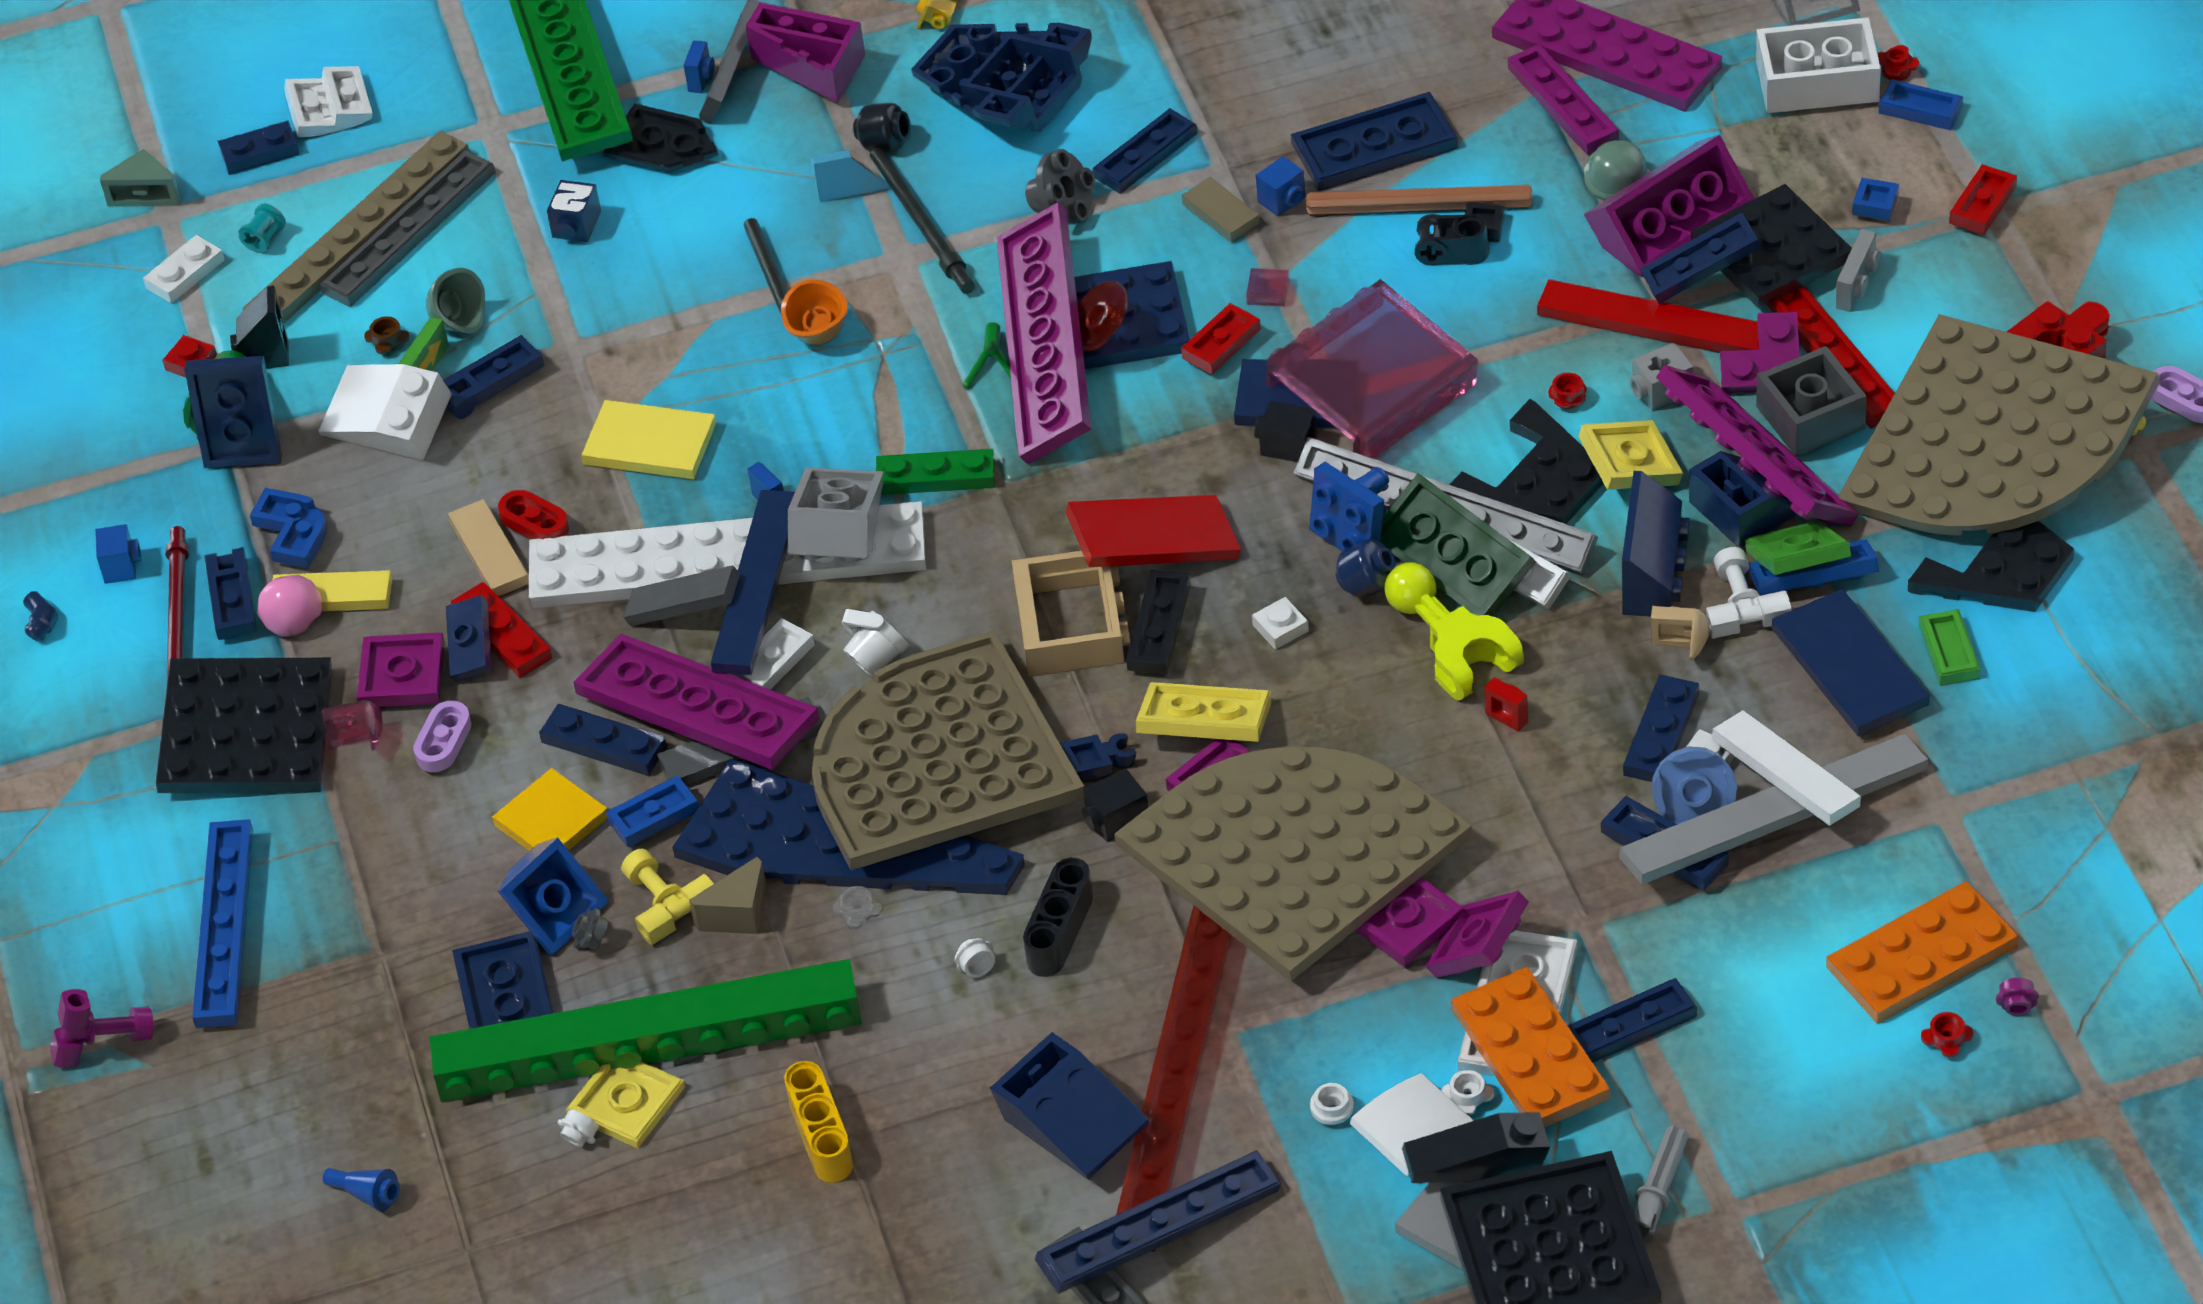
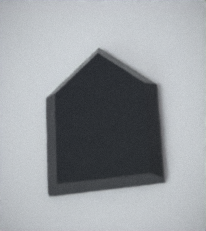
M635 103L626 115L633 141L617 147L604 149L602 152L605 157L668 172L718 156V150L708 137L701 119Z

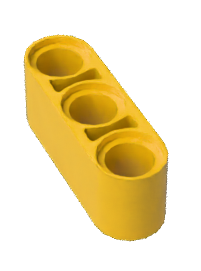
M810 1061L796 1062L786 1070L784 1075L792 1115L815 1174L824 1182H840L846 1179L853 1169L846 1130L821 1068Z

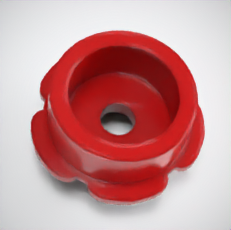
M1570 372L1561 373L1553 379L1548 395L1550 399H1554L1555 405L1566 409L1574 408L1585 401L1587 387L1579 375Z

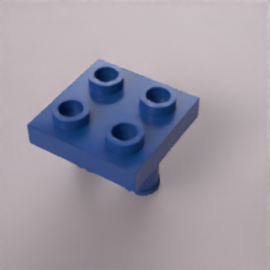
M1326 461L1314 468L1309 530L1341 551L1364 540L1374 539L1380 542L1382 520L1386 513L1384 499L1377 494L1387 490L1389 487L1387 484L1389 483L1387 473L1380 467H1373L1369 472L1354 480Z

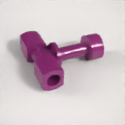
M81 989L66 990L61 993L57 1012L61 1027L53 1032L50 1053L54 1066L71 1068L77 1066L80 1062L83 1043L93 1044L95 1035L130 1033L133 1041L151 1040L154 1032L151 1008L149 1006L131 1007L129 1016L94 1018L90 1010L91 1005L87 991Z

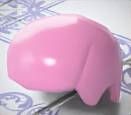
M301 575L284 576L272 580L264 587L258 598V616L266 629L279 637L297 636L307 631L310 624L321 615L322 611L321 593L311 580Z

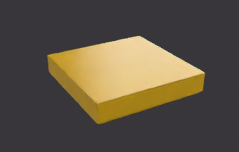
M551 768L495 813L492 819L495 827L528 851L533 849L538 843L554 838H559L569 851L607 819L606 811H608V808Z

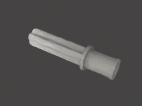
M1676 1126L1666 1128L1645 1186L1638 1188L1635 1193L1637 1203L1633 1213L1643 1241L1651 1240L1654 1237L1661 1213L1666 1211L1670 1205L1667 1193L1689 1137L1685 1129H1678Z

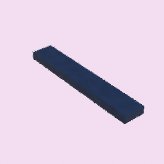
M761 490L737 570L740 573V577L732 602L727 605L711 659L713 673L752 675L788 550V508L795 492Z
M1256 1150L1037 1251L1035 1261L1056 1292L1060 1294L1278 1192L1281 1182Z

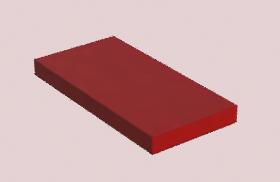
M1217 495L1068 502L1065 511L1088 567L1238 560L1241 551Z

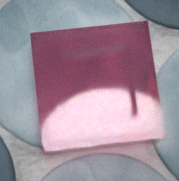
M1251 268L1246 293L1247 305L1285 307L1290 281L1289 270Z

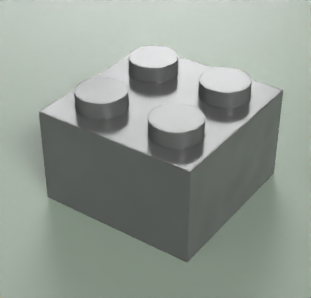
M1826 346L1757 374L1756 407L1797 457L1865 429L1866 395Z

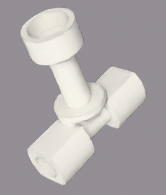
M1728 547L1715 555L1714 565L1718 576L1723 580L1729 581L1733 594L1729 597L1728 603L1706 608V617L1710 622L1709 633L1712 639L1740 633V625L1761 620L1763 627L1772 626V619L1792 611L1786 591L1760 596L1756 590L1748 589L1744 575L1749 570V563L1743 549Z

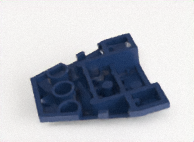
M1017 23L1015 26L1016 31L997 32L995 24L951 25L911 68L913 77L980 120L1040 132L1081 86L1082 75L1079 66L1088 57L1092 40L1091 30L1065 23H1049L1046 31H1030L1028 23Z

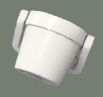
M845 610L841 624L852 638L843 651L869 676L873 677L875 671L886 666L899 654L902 655L910 646L881 615L874 611Z

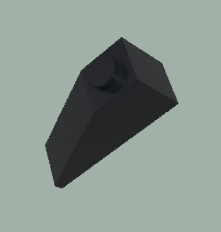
M1540 1112L1497 1113L1405 1142L1402 1146V1152L1412 1183L1472 1182L1543 1166L1550 1149Z

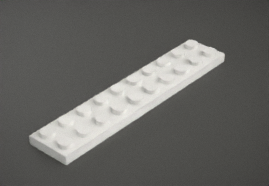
M922 501L879 505L873 545L868 558H862L856 562L841 561L838 557L822 556V558L816 560H806L800 558L799 555L788 554L787 550L778 585L926 570ZM753 518L529 540V602L531 609L630 599L632 590L637 587L734 565L738 570Z

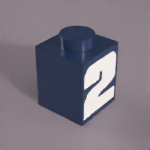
M560 180L547 209L552 238L588 242L601 213L596 184Z

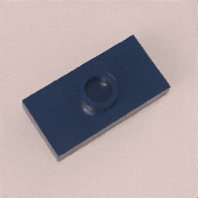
M480 595L446 606L450 677L458 682L491 672L488 601Z

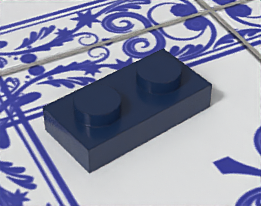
M289 121L272 124L218 141L229 175L299 155L298 146Z

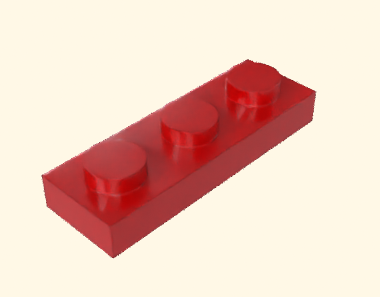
M484 582L479 583L451 601V604L480 595L488 601L491 650L519 678L552 659L550 647Z

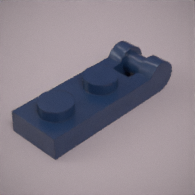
M520 335L445 378L443 381L452 393L448 402L450 412L458 419L466 418L472 413L476 405L544 367L543 355Z
M244 547L232 549L231 554L217 556V553L205 555L214 626L218 640L257 632L248 562Z

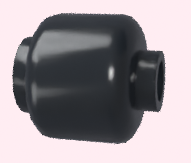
M895 103L869 104L863 106L858 117L854 120L853 133L855 138L860 141L862 147L869 152L877 147L883 149V151H894L900 149L905 140L909 138L911 123L908 114Z

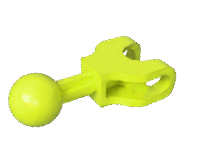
M1407 562L1396 566L1388 574L1384 587L1388 602L1399 612L1405 614L1418 613L1430 626V648L1435 653V680L1455 700H1462L1473 693V672L1469 667L1470 664L1479 661L1491 662L1504 672H1510L1524 663L1522 644L1504 621L1489 615L1472 614L1464 606L1449 612L1435 597L1436 581L1432 573L1425 566L1414 562Z

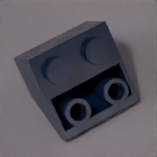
M1720 451L1689 469V502L1737 547H1743L1745 539L1748 537L1765 534L1797 515L1790 508L1792 502L1786 496L1777 495L1765 485L1767 479L1761 473H1754L1743 466L1739 461L1740 456Z

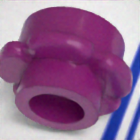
M2010 978L1999 985L1996 1003L2008 1014L2021 1016L2029 1013L2037 1005L2039 994L2034 990V984L2031 980L2026 978Z

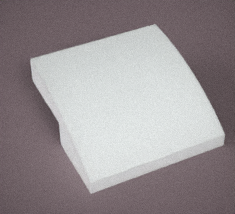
M359 66L323 67L322 78L285 80L284 91L297 138L326 135L350 129L372 119L373 113Z
M1420 1073L1393 1086L1373 1099L1352 1117L1350 1124L1408 1177L1410 1175L1402 1152L1403 1143L1474 1120Z

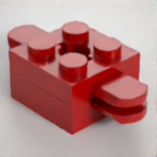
M2046 301L2009 329L2007 333L2106 359L2107 339L2104 337L2109 333L2110 314L2104 305L2097 302H2085L2071 314H2067L2049 301Z

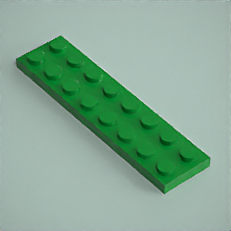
M508 0L561 161L580 158L593 152L617 147L633 141L586 1Z

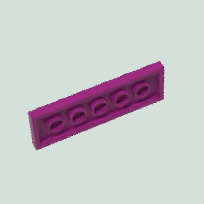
M1515 0L1492 26V38L1522 50L1540 44L1561 65L1686 112L1722 68L1721 55L1576 0Z
M1667 365L1662 367L1656 378L1667 388L1665 394L1676 403L1686 405L1692 410L1690 417L1698 424L1715 431L1717 434L1714 438L1718 443L1729 450L1738 452L1742 456L1739 461L1743 466L1754 473H1761L1767 479L1765 485L1777 495L1786 496L1792 502L1790 508L1797 515L1806 520H1811L1812 517H1815L1830 526H1833L1834 523L1852 526L1860 513L1840 499L1838 493L1711 378Z
M620 634L573 682L577 695L772 770L819 720L817 707L727 673H713L711 667L624 634Z

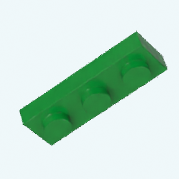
M993 449L876 456V471L884 472L881 495L995 488Z

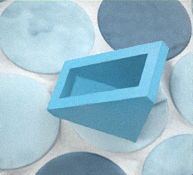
M849 150L814 156L810 159L820 202L891 189L887 183L851 158Z

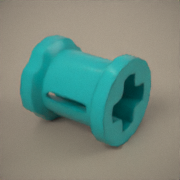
M266 203L258 205L254 212V218L249 224L243 225L238 231L242 244L256 253L265 252L269 247V240L275 232H280L286 225L283 214L274 206Z

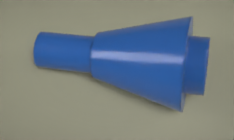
M327 1168L323 1174V1183L325 1185L345 1189L347 1193L380 1212L387 1210L397 1200L400 1191L396 1173L391 1169L351 1171L348 1173Z

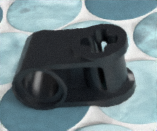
M1430 214L1423 216L1417 222L1416 231L1420 238L1415 245L1414 254L1416 259L1423 264L1432 266L1439 264L1474 265L1483 262L1489 255L1486 220L1478 214ZM1431 225H1434L1433 234L1430 231ZM1432 245L1435 247V254H1434V255L1431 254V253H1432Z

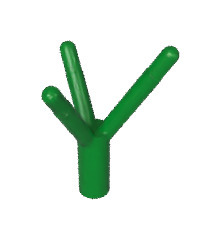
M991 322L986 325L984 350L963 382V388L968 389L989 357H996L1011 379L1009 362L999 349L1001 329L999 324Z

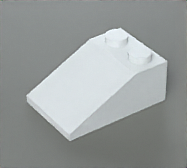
M405 364L347 365L318 432L322 436L423 461L452 393L437 372Z

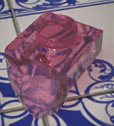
M362 700L322 709L323 721L331 747L369 739L371 750L373 751L377 748L383 731V718L381 710L374 703Z

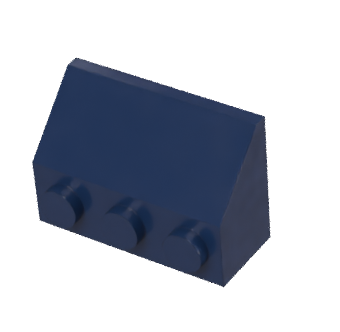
M1635 470L1633 472L1622 554V615L1651 617L1652 606L1671 607L1673 602H1681L1682 578L1676 576L1677 571H1685L1686 548L1680 547L1681 541L1688 542L1690 518L1682 517L1681 499L1643 471Z

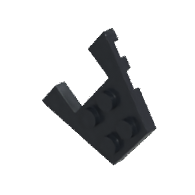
M1529 399L1510 419V431L1536 443V446L1497 487H1494L1461 471L1449 485L1567 524L1604 483L1585 448L1534 400Z
M2038 520L2015 529L1993 533L1965 572H1960L1925 557L1908 580V592L1923 595V590L1943 593L1944 599L1957 601L1961 596L1983 599L1984 605L2036 612L2073 561L2074 548Z

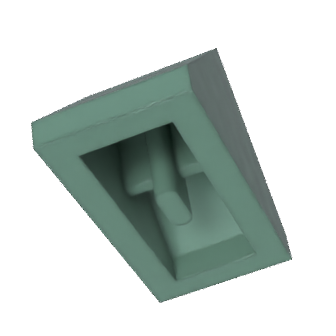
M145 149L108 170L100 177V183L108 207L180 206L181 199L174 174Z

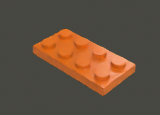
M1965 881L1827 956L1826 968L1878 1024L2018 947V935L1980 894Z
M1528 967L1451 999L1452 1012L1519 1113L1540 1112L1545 1128L1610 1099V1088Z

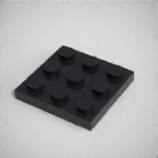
M1786 184L1691 231V240L1743 212L1762 248L1720 271L1758 309L1840 268L1845 264L1852 250V247Z

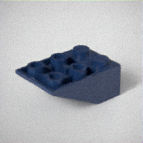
M1053 1032L990 1087L1006 1122L1087 1180L1150 1124L1149 1118L1078 1049Z

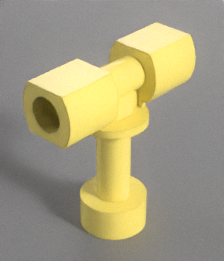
M637 849L624 859L621 871L632 884H644L655 896L653 907L635 917L638 931L652 946L676 931L674 922L691 912L689 900L714 883L707 875L703 874L682 888L677 884L667 885L656 873L658 869L656 859L646 849Z

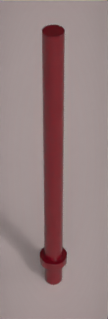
M180 526L170 529V543L167 544L165 549V556L169 560L167 681L170 658H183L185 561L189 558V546L185 543L186 530Z

